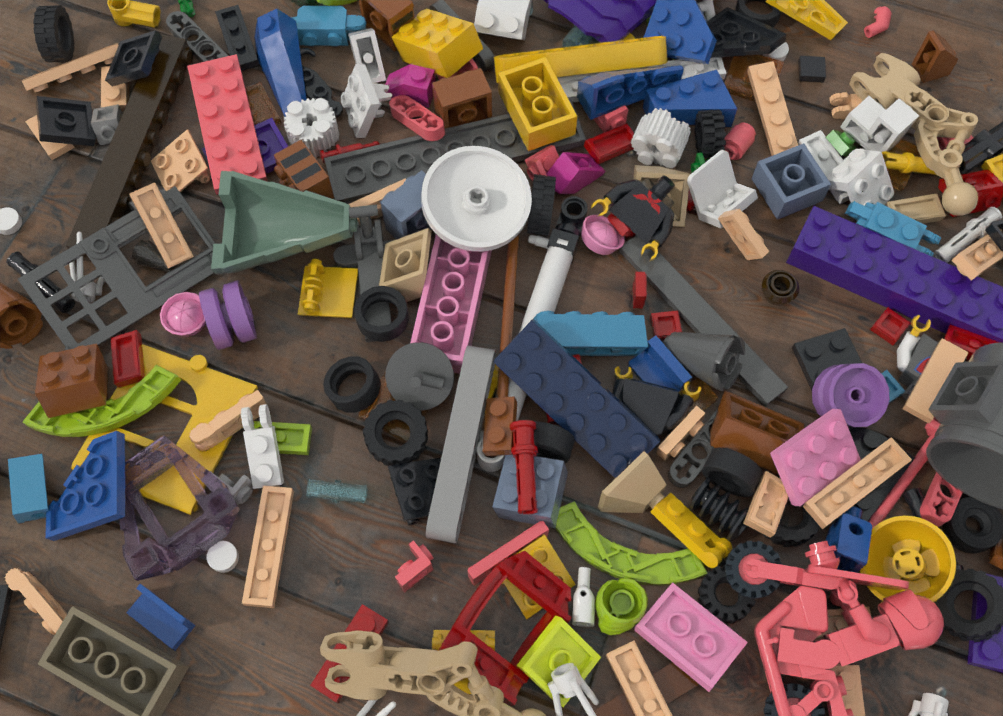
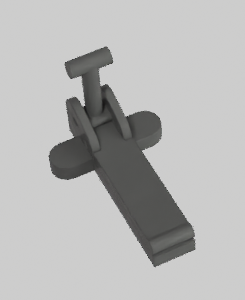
M377 204L349 207L350 218L360 219L358 230L354 232L355 244L340 246L334 251L333 255L335 264L339 268H358L360 294L372 287L379 286L385 244L394 241L383 240L380 219L375 220V224L372 226L370 216H378ZM377 302L371 305L365 313L368 323L374 326H386L392 323L390 303ZM365 336L366 343L375 342Z

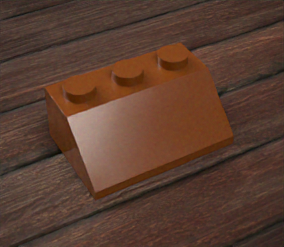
M725 391L710 431V446L737 451L749 457L758 466L767 469L773 475L779 476L770 453L802 431L804 423Z

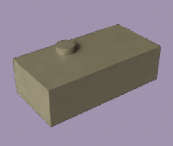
M72 606L38 662V665L125 716H162L190 667L90 609Z

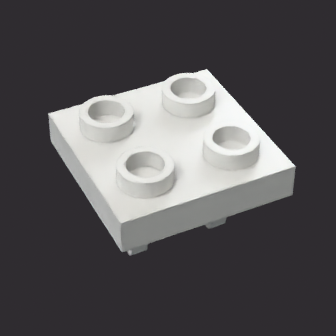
M355 64L352 74L348 77L345 92L341 95V104L346 109L349 126L353 128L356 138H366L374 118L383 117L385 113L384 110H378L382 105L380 102L391 100L392 97L391 93H385L388 92V85L372 83L365 64Z

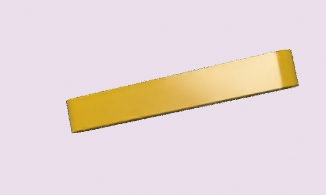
M666 36L498 55L493 57L496 83H498V73L544 57L547 58L556 77L666 64Z

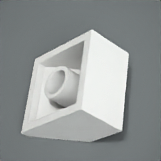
M479 0L474 22L476 31L525 41L532 0Z

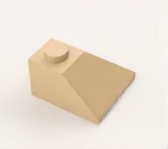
M635 165L634 179L641 182L647 178L656 184L663 175L673 181L675 187L667 194L674 202L671 208L675 214L673 226L685 227L689 191L687 179L690 174L659 166Z
M429 228L385 244L379 286L396 289L403 295L406 302L421 298L426 279L432 231Z
M645 451L602 491L598 504V509L601 512L643 513L649 506L653 509L656 504L665 498L663 492L667 484Z

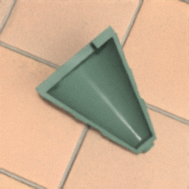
M221 171L218 195L225 207L222 244H213L211 269L215 274L223 275L243 271L268 262H275L303 251L309 253L352 238L353 232L358 230L357 218H350L349 204L307 190L302 192L272 181L267 182L235 171Z

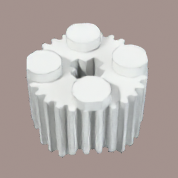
M307 98L306 101H293L287 106L288 112L285 113L284 127L290 145L302 140L315 159L320 156V150H324V152H327V149L331 150V146H334L337 140H339L340 134L335 113L332 107H329L328 101L323 98L316 100L314 98L312 100Z
M655 108L652 114L648 113V115L642 116L631 140L633 150L637 151L636 154H639L638 161L645 165H651L654 162L655 164H660V166L663 164L667 168H674L680 160L691 133V128L688 127L689 124L684 121L680 124V121H676V118H671L670 112L666 109L664 111L661 108L659 110Z

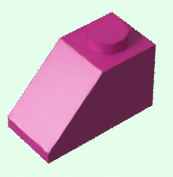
M413 64L405 66L389 74L385 85L389 86V89L385 93H391V99L399 95L409 96L422 106L429 108L433 99L432 83L436 82L435 70Z
M563 152L546 174L547 176L556 177L555 191L557 193L575 194L603 176L606 171L600 164H596L590 154Z

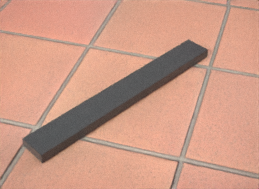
M637 235L624 243L623 247L619 249V252L638 272H645L647 282L675 311H678L679 316L695 333L735 335L740 337L659 252L653 261H650L654 255L651 249H646L641 256L642 248L646 243ZM745 343V355H739L738 363L743 365L738 378L766 407L783 394L788 386Z

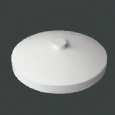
M482 146L456 148L439 157L427 171L421 192L423 214L431 229L442 240L454 247L478 252L494 250L512 241L526 224L532 202L530 185L522 169L507 155Z

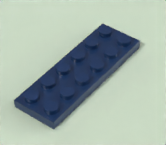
M534 319L522 329L493 361L563 429L569 431L575 440L614 478H617L643 451L648 454L661 440Z

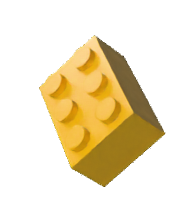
M430 9L420 11L417 17L408 24L401 26L399 31L392 36L403 62L434 69L435 74L445 78L451 77L483 50L473 23Z
M546 57L498 73V93L528 151L576 135L577 115Z

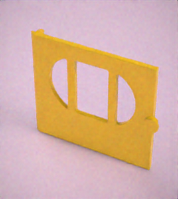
M142 344L145 376L149 374L155 365H158L178 375L181 380L192 387L196 394L197 405H191L167 396L160 402V404L192 415L176 446L172 448L121 428L89 435L74 459L71 469L73 470L76 465L81 466L90 453L87 448L93 439L119 431L125 434V441L168 457L158 464L147 467L125 464V490L191 515L192 512L198 510L197 503L207 486L203 482L204 477L210 471L214 472L232 436L209 448V450L202 452L190 440L189 433L200 423L209 424L219 412L230 409L243 396L252 394L258 387L249 382L207 368V360L202 355H195L188 361ZM137 383L121 388L117 387L110 399L116 400L126 395L129 389Z

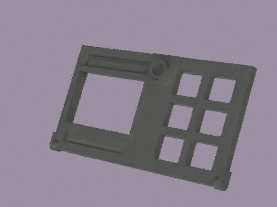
M176 186L161 194L173 217L183 212L208 249L151 284L144 285L120 251V248L148 232L137 209L18 278V281L64 344L65 350L96 343L99 346L162 307L170 297L186 292L215 274L211 269L213 244L216 243ZM86 254L96 267V270L74 281L64 267ZM58 271L68 286L46 299L36 286V283ZM102 276L112 291L90 304L80 288ZM74 293L84 308L61 321L53 310L52 305ZM117 298L127 311V314L105 326L96 310ZM89 315L99 328V331L82 342L77 343L67 328Z

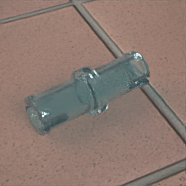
M309 479L306 497L329 499L333 503L348 501L366 504L368 485L342 483V480L337 479L335 482Z

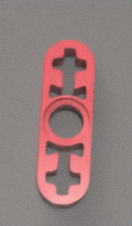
M406 95L395 96L390 100L389 105L392 117L427 141H437L444 137L443 120Z
M936 472L920 507L921 518L933 523L937 527L942 526L951 520L963 492L952 486ZM940 484L945 485L950 490L951 497L943 494ZM938 504L941 505L940 507H938V510L936 512V509L934 507Z

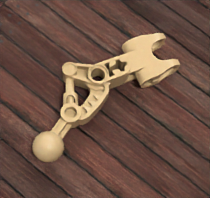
M879 54L876 57L874 67L881 78H874L863 72H856L850 81L851 88L861 101L870 96L880 103L885 110L900 98L919 115L911 127L916 130L914 134L916 146L925 165L934 171L937 176L945 180L947 188L942 195L943 207L952 215L963 216L969 214L976 208L978 192L974 186L963 182L959 167L962 163V153L965 149L964 141L970 138L978 123V117L970 112L965 113L947 108L925 90L918 87L920 76L913 67L889 54ZM883 62L889 66V69L884 66ZM937 137L955 138L948 143L943 151L940 149Z
M350 631L327 635L320 646L322 656L329 661L341 664L329 668L325 679V686L330 691L361 700H377L382 698L387 690H393L402 693L426 695L430 701L458 716H546L542 710L529 708L519 712L503 703V692L497 687L490 686L487 678L479 674L474 664L478 649L471 642H461L459 645L440 651L409 647L397 648L383 646V639L377 633ZM337 643H342L346 645L347 648L330 649V646ZM339 676L350 677L349 680L343 683L334 681ZM463 678H468L470 681L468 688L472 695L460 690L454 683Z

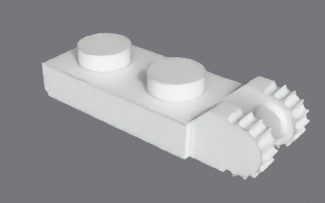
M266 404L259 406L260 423L263 428H254L253 415L249 407L241 409L242 426L245 430L243 434L253 489L263 488V486L282 485L284 483L275 426H272L270 411Z

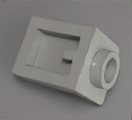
M119 104L93 109L91 125L100 145L110 144L122 117Z
M211 471L203 479V482L209 489L235 509L240 503L246 502L253 491L252 481L246 475H243L236 484L224 474L218 477Z

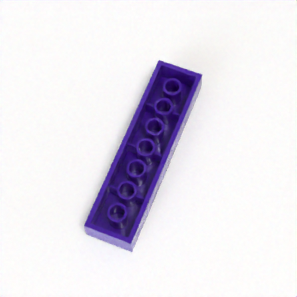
M813 206L787 259V264L884 307H889L893 311L911 319L916 315H920L917 321L925 325L927 320L930 319V327L945 334L951 324L1003 343L1002 286L978 276L971 281L967 276L961 274L957 267Z

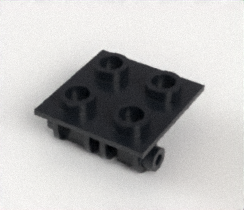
M441 457L388 466L390 479L403 515V521H407L409 526L417 524L419 518L429 516Z

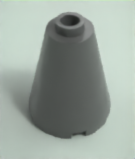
M673 332L663 342L688 372L719 391H724L723 388L729 389L732 387L743 365L738 363L740 354L745 355V343L741 337L735 335Z

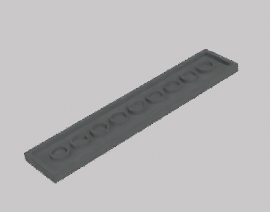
M570 98V99H568V100L570 101V103H571V105H572V107H573V109H574V111H575V108H574V106H573L572 100H571V98ZM508 113L446 128L444 137L437 141H427L417 135L326 157L324 160L335 200L349 204L400 180L407 179L412 175L415 176L421 170L426 174L439 157L456 148L465 146L488 147L507 155L514 162H519L549 145H554L557 152L584 146L586 138L577 116L576 135L528 151Z

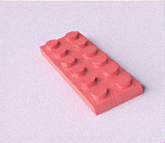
M237 54L188 65L216 195L219 194L221 171H235L268 182Z

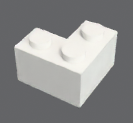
M868 96L848 114L840 127L849 133L865 150L889 152L899 143L919 115L900 98L885 110L880 103Z

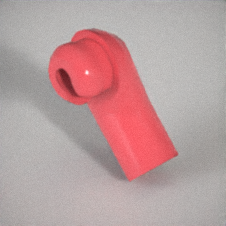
M880 6L874 10V13L877 14L874 16L876 22L864 28L866 37L871 38L889 28L892 13L888 7Z

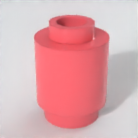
M742 122L735 125L725 136L724 151L729 153L730 159H741L753 144L756 135L754 128L750 124Z

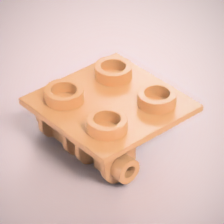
M188 129L151 160L166 191L176 186L179 192H181L194 180L207 183L211 179L210 170Z

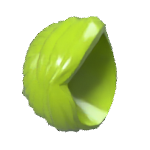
M629 578L608 580L603 584L595 598V610L601 632L608 635H619L639 623L648 606V597L645 589L638 582Z

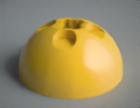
M896 516L886 519L872 528L868 561L860 570V573L908 581V589H911L915 595L924 596L936 602L948 591L954 580L956 558L951 542L936 525L915 516ZM915 571L914 573L906 575V572ZM867 586L882 601L885 597L905 591Z

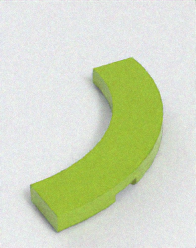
M155 365L149 374L129 389L126 395L116 400H107L104 406L48 418L40 402H38L23 420V423L38 432L61 437H82L108 432L122 427L149 412L174 390L181 379L178 375Z
M575 501L559 509L555 529L564 542L587 563L615 578H629L639 584L662 586L671 585L672 582L680 584L693 581L707 574L702 561L688 548L672 553H640L615 542L612 543L604 538L586 520Z

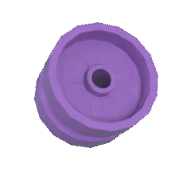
M238 280L224 284L222 293L225 303H223L219 292L214 288L199 292L205 322L217 350L233 346L234 336L232 328L237 338L243 343L257 339L252 310Z
M864 363L833 365L821 372L816 378L812 389V401L818 415L823 416L831 409H841L848 427H867L877 422L886 412L890 400L889 387L884 376L875 367Z

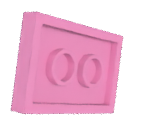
M831 409L770 453L791 505L799 507L861 460L841 409Z
M673 582L634 629V631L708 692L712 690L748 643Z

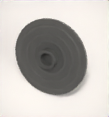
M415 342L401 347L392 355L386 367L385 377L388 390L396 401L410 402L419 410H427L438 406L448 397L454 382V371L449 358L438 347L429 343Z

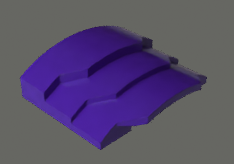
M657 0L543 1L548 4V8L564 16L585 35L592 36L603 43L623 40L652 15Z

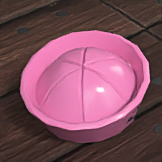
M590 215L585 218L581 238L590 250L601 255H609L623 247L625 243L624 237L619 234L607 217Z
M190 292L178 293L164 303L160 312V320L165 330L177 336L189 337L203 329L206 322L199 295Z

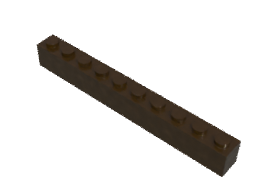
M160 34L162 40L159 45V52L152 64V71L146 78H140L136 82L67 241L66 247L68 249L76 245L77 232H82V239H85L122 218L130 210L128 202L132 201L129 194L141 186L143 172L150 164L151 153L154 146H157L159 142V134L163 125L167 123L168 112L171 105L176 101L178 88L184 82L187 66L192 63L193 53L186 39ZM86 254L83 255V260L91 262Z

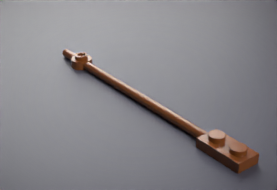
M519 234L508 243L500 353L512 341ZM500 368L498 369L496 398L486 399L482 450L485 456L511 455V448L514 447L510 423L516 421L517 400L515 396L508 397L509 376Z

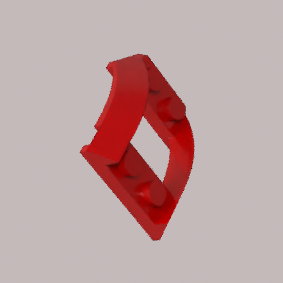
M526 551L498 562L469 599L443 641L439 651L459 645L461 642L475 644L478 651L474 664L479 674L487 678L490 686L497 687L503 692V703L513 706L517 702L516 696L522 685L527 683L529 679L517 664L555 615L561 617L566 623L570 621L572 617L568 615V602L571 601V588ZM505 579L509 580L547 611L524 640L510 663L470 632L476 619Z

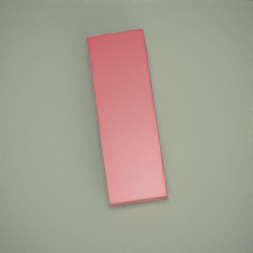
M539 521L468 568V577L472 584L476 585L485 579L498 562L515 555L545 534L548 537L549 528L544 521Z

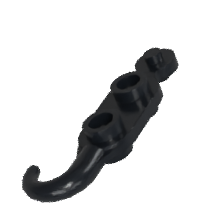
M300 48L301 56L306 54L312 57L316 56L313 50ZM302 65L306 96L310 100L312 98L315 100L318 98L328 101L329 107H332L335 117H340L343 113V108L339 102L332 100L333 95L330 87L314 70Z

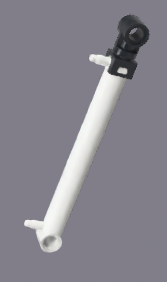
M571 196L563 201L555 229L553 228L550 238L539 235L529 236V243L546 248L547 253L519 333L539 312H555L570 265L573 263L578 248L583 222L587 217V203L580 197ZM570 213H576L578 215L572 216L570 215ZM509 377L508 397L515 396L517 400L516 421H518L527 394ZM481 430L477 445L478 463L486 471H498L503 467L505 455H498L495 458H488L484 455L482 451L484 431Z

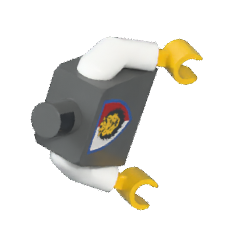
M920 315L913 317L911 321L913 329L911 332L908 331L897 349V368L901 371L898 380L907 387L902 395L906 401L938 342L924 333L921 337L919 336L920 332L928 330L931 325V321L928 319L923 328H918L916 321Z

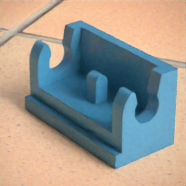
M43 454L8 459L12 514L17 523L45 518L46 512L49 511Z

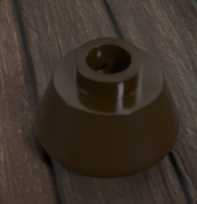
M774 270L763 278V294L766 300L773 305L780 306L790 303L799 294L798 280L787 271Z

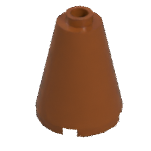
M1 282L0 348L11 349L13 348L12 345L18 343L25 345L38 335L43 326V321L41 320L42 313L34 302Z

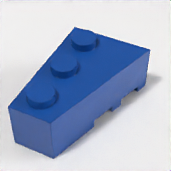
M717 69L647 89L643 104V110L646 115L648 113L652 114L655 108L658 110L661 108L664 111L666 109L671 113V118H676V121H680V124L684 121L689 125L695 124L698 111L720 110L724 116L723 123H725V127H732L737 112V107Z

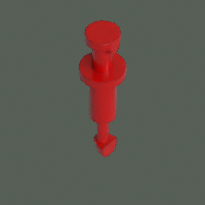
M373 141L365 145L356 143L343 147L336 144L335 150L327 152L320 150L321 160L325 163L324 158L380 145V143Z

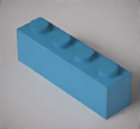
M542 311L533 318L572 356L578 354L579 356H637L648 347L644 315H634L632 312L608 315L607 312L603 311L593 314H581L579 311L554 314L553 311Z

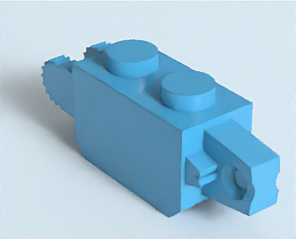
M302 6L298 9L297 17H291L296 20L300 45L348 46V33L366 30V19L362 15H348L347 10L343 6Z
M854 201L849 204L845 212L848 216L858 220L856 224L932 257L934 253L930 249L919 245L920 239L931 244H939L941 237L926 229L927 225L879 202L875 204L867 202L864 206Z

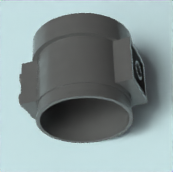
M992 343L978 348L971 356L969 362L954 364L928 409L941 424L926 449V456L934 470L952 486L980 502L1003 509V343Z

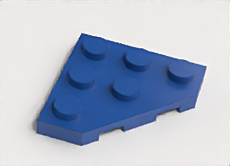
M657 0L644 38L666 36L668 58L709 64L717 41L696 0Z
M114 431L92 440L87 448L90 452L81 466H75L63 484L66 489L59 500H53L49 505V511L46 512V539L56 541L125 517V434Z

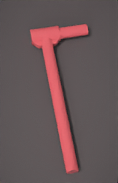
M935 417L925 426L929 438L868 520L872 524V528L884 521L928 460L926 449L941 424Z

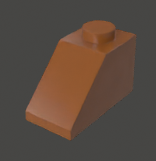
M932 30L928 32L912 62V66L918 72L921 81L925 83L950 75L958 61V57L947 40Z

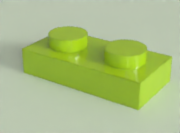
M253 421L255 429L263 428L260 421ZM272 422V426H275L279 454L309 455L312 434L310 424Z

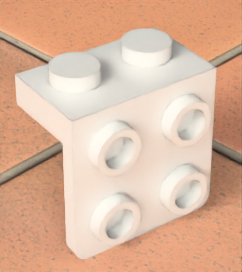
M855 149L826 176L831 183L829 189L846 191L851 203L855 201L865 206L867 202L871 204L879 202L885 205L894 195V189L882 152Z
M724 150L716 153L690 174L687 179L699 220L721 229L723 225L718 220L719 216L726 211L739 208L743 211L758 199L755 189L736 182L729 153Z

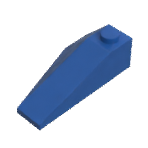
M275 9L257 18L254 38L258 62L284 117H286L285 113L288 112L287 106L293 101H306L296 20L279 9Z
M679 65L602 72L594 76H587L578 81L577 99L589 119L592 120L624 105L627 106L645 99L647 89L681 80L684 69Z

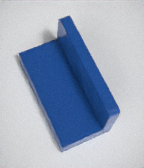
M654 336L647 341L648 347L645 351L630 360L628 366L631 367V370L641 381L683 392L685 383L691 382L692 376L657 336Z
M139 584L136 589L142 594L126 613L176 651L196 625L151 590Z

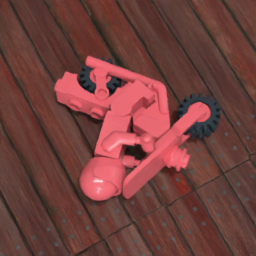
M746 541V543L737 545L727 558L725 571L728 582L739 595L750 599L763 598L774 592L780 583L800 586L756 624L754 629L770 689V695L765 700V716H824L825 710L821 704L822 701L827 702L829 716H854L851 708L845 709L842 696L847 695L841 675L836 676L831 668L857 662L899 645L904 650L924 649L937 642L943 632L944 620L940 609L933 601L924 596L915 595L911 589H908V581L837 570L840 559L836 558L834 553L837 549L835 545L829 546L828 541L809 545L810 551L805 552L806 558L809 557L811 564L806 569L783 565L779 554L770 545H765L761 541ZM856 584L905 591L883 598V601L878 604L880 615L871 617L865 605H860L857 600L858 590ZM824 590L831 591L830 601L836 606H841L843 610L841 614L848 626L824 634V639L815 640L820 634L828 630L827 597ZM781 674L815 680L810 683L809 688L797 683L783 684Z

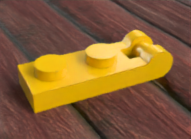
M669 493L651 510V513L710 568L717 567L722 562V558L727 557L733 550L729 540L719 538L672 493Z

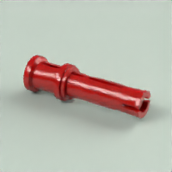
M519 420L510 423L514 445L511 448V455H513L516 462L519 514H534L538 512L534 457L538 453V447L534 446L536 423L531 420Z

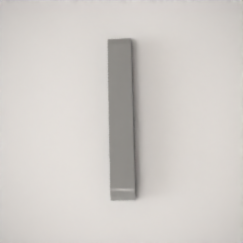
M469 345L465 349L428 516L426 538L457 543L486 410V399L489 395L495 367L493 361L496 358V350Z

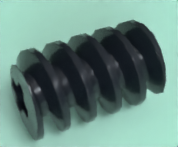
M709 476L692 495L690 509L696 510L702 507L699 514L701 518L711 514L708 522L709 525L713 526L720 522L718 532L722 534L730 530L727 539L731 542L737 539L748 527L743 523L749 508L746 507L738 511L737 508L740 501L737 499L729 503L730 492L720 496L718 494L721 488L720 484L710 488L709 485L712 478Z

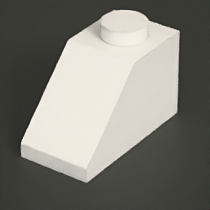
M370 28L348 33L355 63L365 64L372 83L386 81L375 30Z

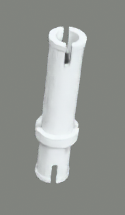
M989 207L978 218L968 221L962 231L952 237L938 250L934 251L933 257L948 263L976 239L984 237L987 234L985 229L990 223L1002 219L1001 212L995 207Z

